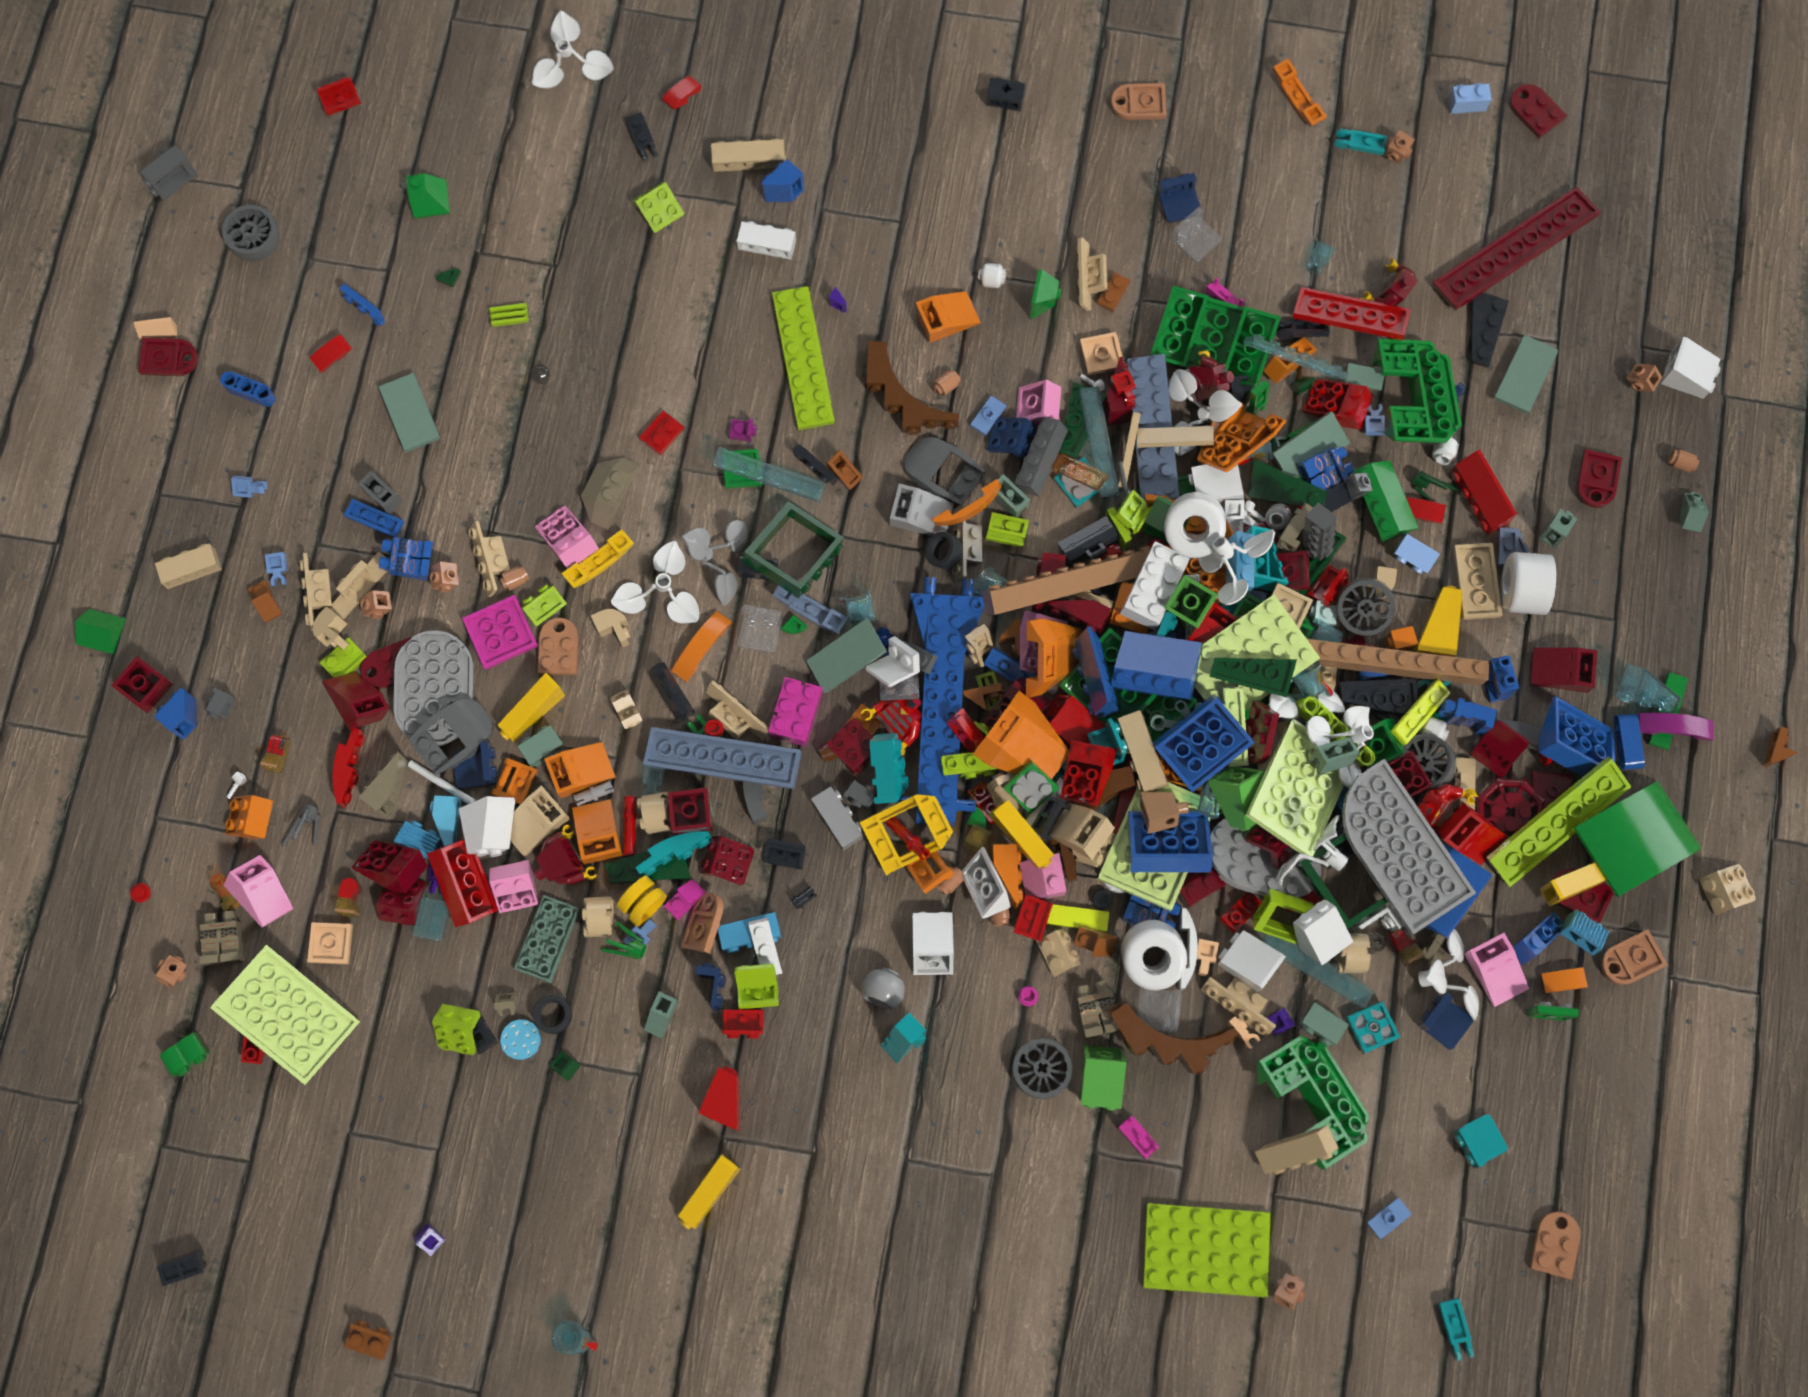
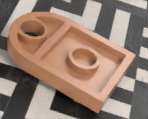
M1165 83L1125 84L1118 87L1112 95L1111 107L1113 112L1125 120L1166 119ZM1122 99L1125 101V104L1118 105L1116 100Z
M554 618L542 627L539 637V675H544L545 673L548 675H577L579 634L571 621L565 618ZM557 624L565 625L562 632L555 631Z
M705 893L698 899L693 908L681 948L710 954L723 914V900L720 896L713 893Z
M1648 929L1610 947L1605 951L1601 959L1603 974L1609 981L1618 985L1633 983L1668 965ZM1611 963L1618 967L1617 974H1612L1609 971Z
M1552 1212L1540 1220L1537 1226L1530 1269L1572 1280L1580 1241V1229L1577 1222L1570 1215L1562 1212ZM1558 1217H1562L1565 1220V1227L1563 1229H1559L1556 1226V1219Z

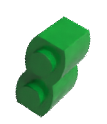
M193 1032L159 1056L171 1076L181 1077L190 1071L189 1068L192 1065H200L207 1060L206 1056L210 1054V1051L200 1035Z

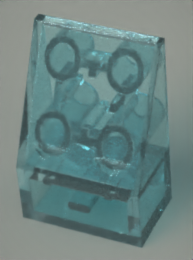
M1626 664L1621 674L1615 697L1624 702H1637L1642 707L1659 708L1661 712L1665 713L1676 710L1681 701L1677 694L1647 669Z

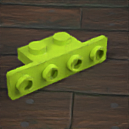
M974 752L941 757L944 776L959 774V778L965 777L966 780L977 778V775L993 777L1000 769L988 766L974 756Z

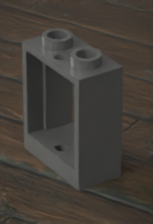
M176 145L140 171L144 176L142 180L155 197L159 195L163 201L198 175L187 157Z

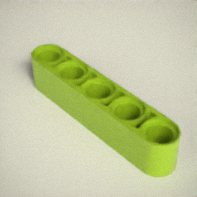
M1310 696L1296 701L1298 715L1306 723L1312 717L1321 716L1328 722L1331 735H1334L1333 729L1336 734L1351 731L1317 698ZM1349 735L1333 739L1330 738V742L1349 737ZM1367 745L1362 746L1358 750L1360 753L1355 761L1360 767L1372 765L1375 760L1373 751Z

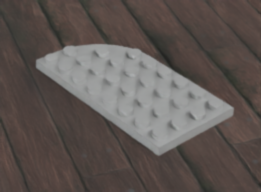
M1385 759L1366 770L1353 782L1347 792L1343 805V826L1346 837L1353 851L1410 935L1415 934L1476 894Z

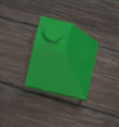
M424 173L406 176L407 191L414 219L450 214L446 179Z
M1038 269L1031 304V319L1036 318L1055 306L1056 299L1060 300L1062 289L1058 288L1059 281L1041 269Z
M1393 718L1385 719L1372 726L1373 738L1364 741L1365 745L1375 755V760L1372 765L1367 766L1368 769L1383 759L1388 763L1404 754L1403 745L1390 732L1396 725Z

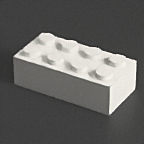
M1155 541L1145 558L1120 614L1155 631L1165 614L1166 609L1164 608L1176 590L1190 558L1182 556Z

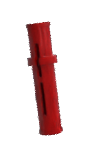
M624 796V814H622L624 819L623 855L626 856L636 855V819H638V814H636V796Z
M895 816L886 821V826L906 844L909 851H913L920 860H925L922 855L926 858L929 857L930 850L921 843L919 837L914 836Z

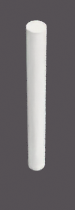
M411 760L408 763L409 768L458 797L463 802L470 804L476 801L415 761Z

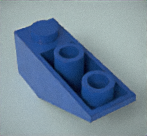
M1554 911L1513 946L1521 965L1536 957L1560 934L1559 932L1564 922Z

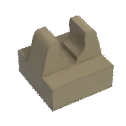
M516 992L496 994L494 1008L499 1016L504 1015V1009H509L511 1015L515 1014Z

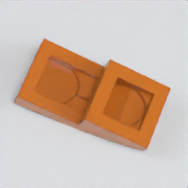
M1584 967L1542 973L1546 994L1588 987Z

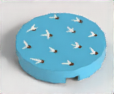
M518 1019L510 1022L504 1028L500 1043L507 1056L517 1060H525L537 1053L541 1042V1034L535 1024L527 1020Z

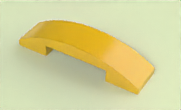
M621 529L607 540V544L581 563L572 565L562 573V576L573 589L577 588L605 571L621 558L634 543Z

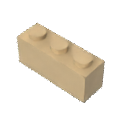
M201 544L196 549L182 551L177 556L165 557L160 562L155 563L160 582L167 589L222 570L216 549L210 544Z

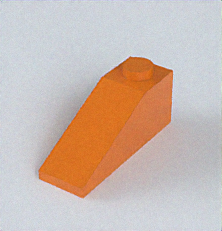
M1304 337L1274 356L1264 369V372L1277 384L1312 356L1317 349Z

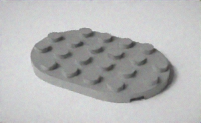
M443 631L422 632L413 636L412 639L402 646L396 657L394 668V715L398 726L409 738L428 718L450 704L461 699L473 700V660L467 647L457 637ZM443 718L426 730L438 746L448 744L458 738Z
M1224 819L1211 831L1212 866L1220 874L1219 877L1230 886L1265 896L1271 888L1299 899L1308 895L1313 890L1296 865L1306 858L1298 860L1283 878L1282 886L1279 884L1280 874L1286 863L1280 869L1272 867L1271 853L1245 841V836L1255 825L1249 830L1241 831L1238 828L1230 827L1227 819ZM1295 851V852L1290 856L1289 860H1290L1295 854H1297V853H1299V852ZM1312 861L1310 864L1320 877L1321 863Z

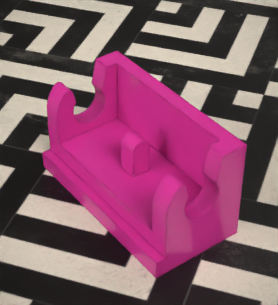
M1217 277L1213 284L1210 283L1207 286L1205 295H1208L1210 298L1241 307L1244 306L1245 301L1243 299L1239 300L1219 283L1220 280Z
M1133 1115L1117 1128L1143 1160L1147 1159L1159 1148V1145Z

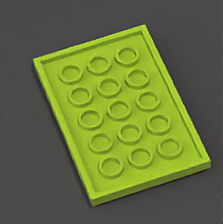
M1147 1203L1143 1288L1268 1297L1270 1213Z

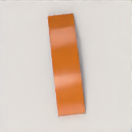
M1289 58L1273 67L1278 83L1288 101L1308 125L1312 127L1327 118L1318 102H1313L1297 78L1298 72Z
M996 479L983 487L981 490L984 496L952 515L949 509H947L932 520L936 526H948L972 518L985 509L996 497L1002 487L999 480Z
M716 611L686 646L671 672L685 682H688L698 669V664L719 636L722 637L732 624V621Z

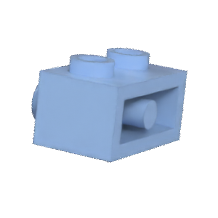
M1476 83L1474 85L1460 84L1453 86L1448 97L1450 113L1486 111L1492 100L1489 84Z
M1408 534L1403 536L1393 552L1397 555L1396 560L1403 564L1409 562L1413 565L1411 569L1420 574L1422 572L1428 573L1440 553Z

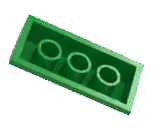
M1390 460L1370 463L1353 470L1354 474L1367 473L1373 491L1363 495L1382 543L1419 529Z

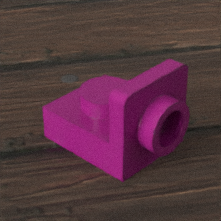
M749 418V421L732 419L729 439L752 442V436H756L757 425L754 424V419Z

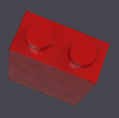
M1057 694L1043 712V715L1069 751L1072 740L1090 744L1087 734L1104 727V724L1072 695Z
M724 1066L723 1069L718 1067L698 1113L739 1131L741 1128L740 1078L736 1075L737 1072L727 1066Z

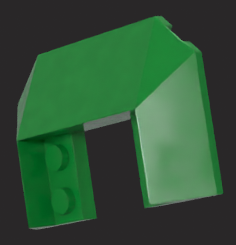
M1377 340L1372 366L1380 367L1381 376H1406L1409 381L1413 407L1389 406L1387 408L1389 427L1383 433L1394 442L1447 443L1462 425L1450 358L1445 353L1442 355L1434 348L1435 345L1431 341Z
M1299 1036L1257 1062L1258 1085L1266 1081L1277 1099L1297 1087L1318 1121L1316 1125L1305 1132L1328 1125L1338 1149L1332 1152L1333 1156L1324 1161L1318 1158L1312 1164L1325 1170L1367 1142L1366 1124L1369 1123V1114L1324 1044L1308 1041L1306 1037Z

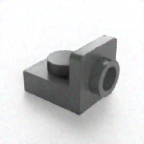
M1367 473L1354 474L1352 479L1346 482L1351 500L1358 499L1373 491Z

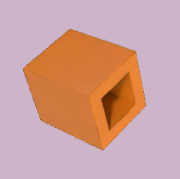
M1413 626L1392 630L1385 639L1388 649L1407 651L1414 649L1418 645Z

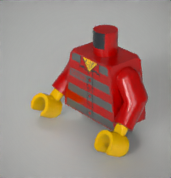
M896 696L884 698L874 704L872 709H863L861 711V715L866 711L870 712V717L866 718L865 721L871 720L873 714L876 713L875 718L890 734H898V739L902 742V756L905 753V747H909L919 736L922 714L917 709L921 701L916 696H912L909 700L905 696L901 698Z
M1445 784L1440 788L1430 790L1426 794L1422 803L1418 805V809L1436 835H1440L1438 830L1450 818L1462 796L1465 797L1469 804L1475 803L1472 796H1478L1474 789L1468 788L1463 791V788Z

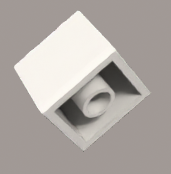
M1683 337L1670 353L1660 384L1704 399L1708 393L1711 394L1714 390L1715 383L1713 381L1720 372L1721 367L1718 366L1720 359L1690 339Z
M1209 465L1191 467L1192 474L1188 475L1190 486L1194 485L1195 492L1212 496L1221 504L1222 508L1224 507L1225 500H1244L1238 465L1227 473Z
M487 796L459 808L468 854H476L477 857L490 854V857H497L502 855L503 851L509 849L515 806L514 798Z
M1325 899L1293 922L1299 949L1321 965H1324L1353 942L1336 906Z
M947 912L913 913V975H953V914Z
M1243 930L1240 934L1235 933L1229 941L1232 943L1228 950L1224 948L1218 956L1221 959L1218 965L1254 991L1259 992L1264 988L1286 956Z

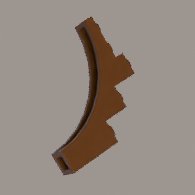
M868 341L867 390L872 392L885 391V411L892 414L903 412L902 433L916 435L921 433V426H925L928 429L936 427L954 429L959 427V413L944 412L931 408L915 399L903 388L891 369L887 353V342Z
M1128 766L1111 771L1097 806L1070 800L1066 801L1067 805L1072 803L1097 811L1115 796L1137 788L1132 767ZM1052 839L1051 843L1053 846L1060 845V848H1057L1060 854V860L1063 859L1065 867H1062L1064 879H1068L1070 883L1078 881L1075 860L1077 857L1073 855V849Z
M1120 1002L1105 1012L1131 1054H1138L1140 1056L1149 1050L1148 1047H1150L1158 1062L1164 1065L1174 1063L1179 1056L1186 1070L1192 1074L1196 1073V1075L1204 1072L1207 1069L1206 1066L1210 1064L1206 1056L1215 1055L1219 1051L1218 1048L1231 1044L1235 1041L1234 1037L1239 1035L1235 1027L1227 1026L1214 1034L1199 1038L1184 1039L1170 1037L1149 1027L1134 1013L1126 1002Z

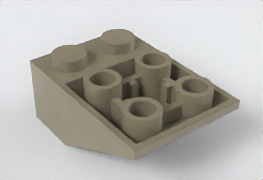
M399 752L396 755L393 754L388 759L384 769L379 770L375 774L374 780L370 785H366L362 789L359 796L360 799L385 819L399 805L409 761Z

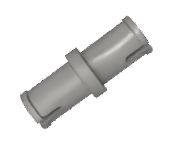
M609 780L595 787L592 785L589 787L590 789L573 796L577 806H580L592 800L597 801L599 797L614 792V789Z

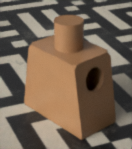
M1140 792L1139 807L1148 834L1176 827L1179 821V814L1188 813L1187 802L1176 803L1171 792Z

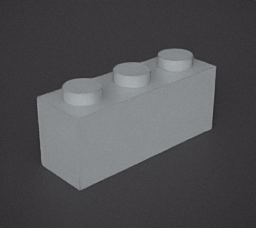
M829 787L811 798V801L844 851L863 839L862 832L864 831L859 822L854 823L851 818L853 813L848 806L844 807L841 803L843 798L837 789L834 791L832 787Z

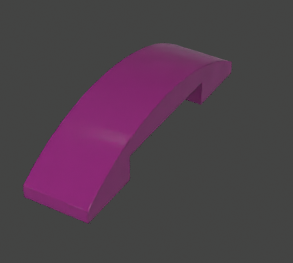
M1673 713L1638 714L1641 733L1654 735L1665 733L1692 736L1694 739L1714 740L1713 721L1709 719Z

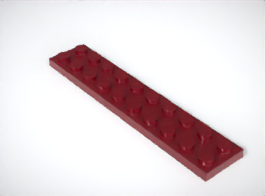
M1575 187L1434 280L1432 286L1456 311L1598 217L1601 211L1578 187Z

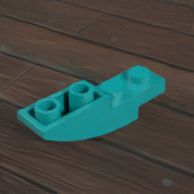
M696 831L668 838L649 848L648 851L651 857L635 868L642 877L644 875L650 876L656 871L657 866L670 862L674 854L678 860L682 858L686 860L693 855L692 851L699 847L701 849L710 842L711 836L708 831Z

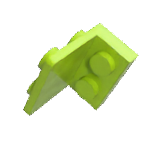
M661 182L631 201L635 208L640 209L654 233L684 215L682 208L666 182Z

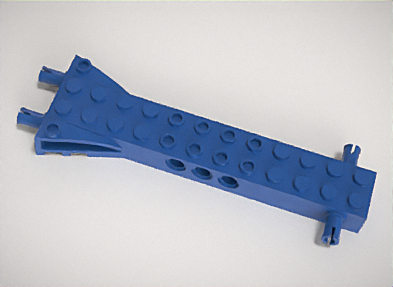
M925 577L924 593H910V601L913 606L924 650L938 656L931 673L925 672L918 795L935 796L950 826L955 827L956 813L958 811L976 812V800H962L957 797L958 774L944 776L941 757L959 754L960 740L946 722L959 709H962L964 657L967 652L965 636L971 633L978 625L985 605L983 597L973 596L975 581L969 579V587H967L968 579H963L962 596L936 595L937 579L931 577V585H929V577ZM901 796V797L899 798V800H898V803H900V802H902V801H904V800H906V799H908V798H910V797H909V796ZM918 805L912 807L917 810L916 825H927Z

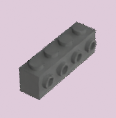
M1043 417L1038 425L1037 433L1030 444L1027 456L1023 460L1022 468L1016 476L1015 484L1023 493L1040 497L1068 431L1060 420Z
M1317 503L1305 516L1302 547L1311 558H1316L1319 561L1324 557H1329L1333 552L1335 528L1337 526V516L1320 503Z

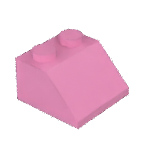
M1047 379L1019 387L1016 418H1028L1034 425H1039L1043 417L1059 420L1061 387Z
M1059 853L1054 854L1051 858L1052 862L1044 869L1042 867L1036 869L1029 860L1020 862L1025 895L1046 899L1066 894Z

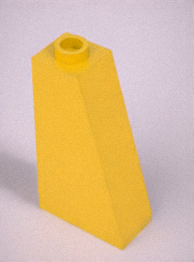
M1446 586L1441 589L1414 652L1456 657L1463 590L1457 589L1455 586Z
M545 673L498 724L501 729L499 733L506 741L509 738L513 742L517 741L565 696L560 686Z
M1009 800L1002 802L988 814L1014 844H1017V848L1021 850L1036 869L1040 867L1044 869L1052 862L1051 858L1054 854Z
M1593 863L1550 881L1541 887L1540 891L1548 906H1551L1599 885L1606 880L1597 865Z
M721 1155L678 1215L682 1219L680 1223L687 1229L691 1227L696 1229L741 1168Z

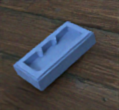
M991 396L972 421L970 427L986 436L1007 405Z
M1398 1197L1366 1223L1378 1239L1381 1240L1412 1215V1213Z

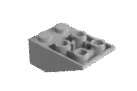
M899 484L890 515V526L930 536L940 531L947 532L948 526H936L932 519L947 509L952 513L954 503L919 488Z

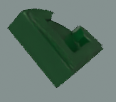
M451 268V270L439 273L435 279L437 282L454 287L461 271L460 269Z

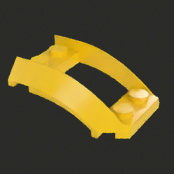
M914 795L860 822L886 875L918 860L919 857L913 851L898 856L882 822L918 805L935 839L924 844L930 850V854L942 849L952 835L953 830L935 796Z

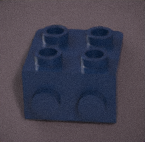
M1185 173L1179 177L1165 178L1159 182L1157 193L1168 223L1197 217L1202 214L1195 191L1197 180L1195 173Z
M998 417L993 425L987 450L990 453H1013L1018 459L1023 461L1037 433V427L1028 418Z
M481 742V748L475 753L476 755L455 767V779L458 789L496 784L495 778L498 776L497 768L494 766L496 753L495 748L489 742ZM462 750L455 751L453 756H456Z
M702 963L701 966L696 965L695 974L699 978L714 979L710 1009L718 1012V1008H722L723 1005L721 988H725L726 976L720 968H715L714 964Z
M1446 992L1436 996L1432 1002L1433 1007L1430 1011L1426 1010L1418 1027L1445 1048L1452 1050L1473 1023V1018L1451 1002L1454 997Z

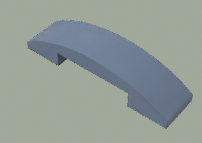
M779 585L772 595L800 616L837 635L848 619L832 608L831 610L805 594H802L798 599Z

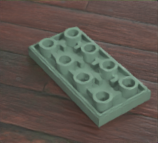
M1524 335L1494 399L1525 414H1529L1559 350Z
M414 373L379 386L406 453L441 439Z
M1328 412L1273 451L1271 455L1281 471L1294 476L1298 475L1302 478L1296 463L1328 448L1346 447L1350 442L1333 412Z
M865 619L806 661L820 687H822L823 692L828 693L887 651L869 619Z
M543 895L514 970L552 983L581 909Z

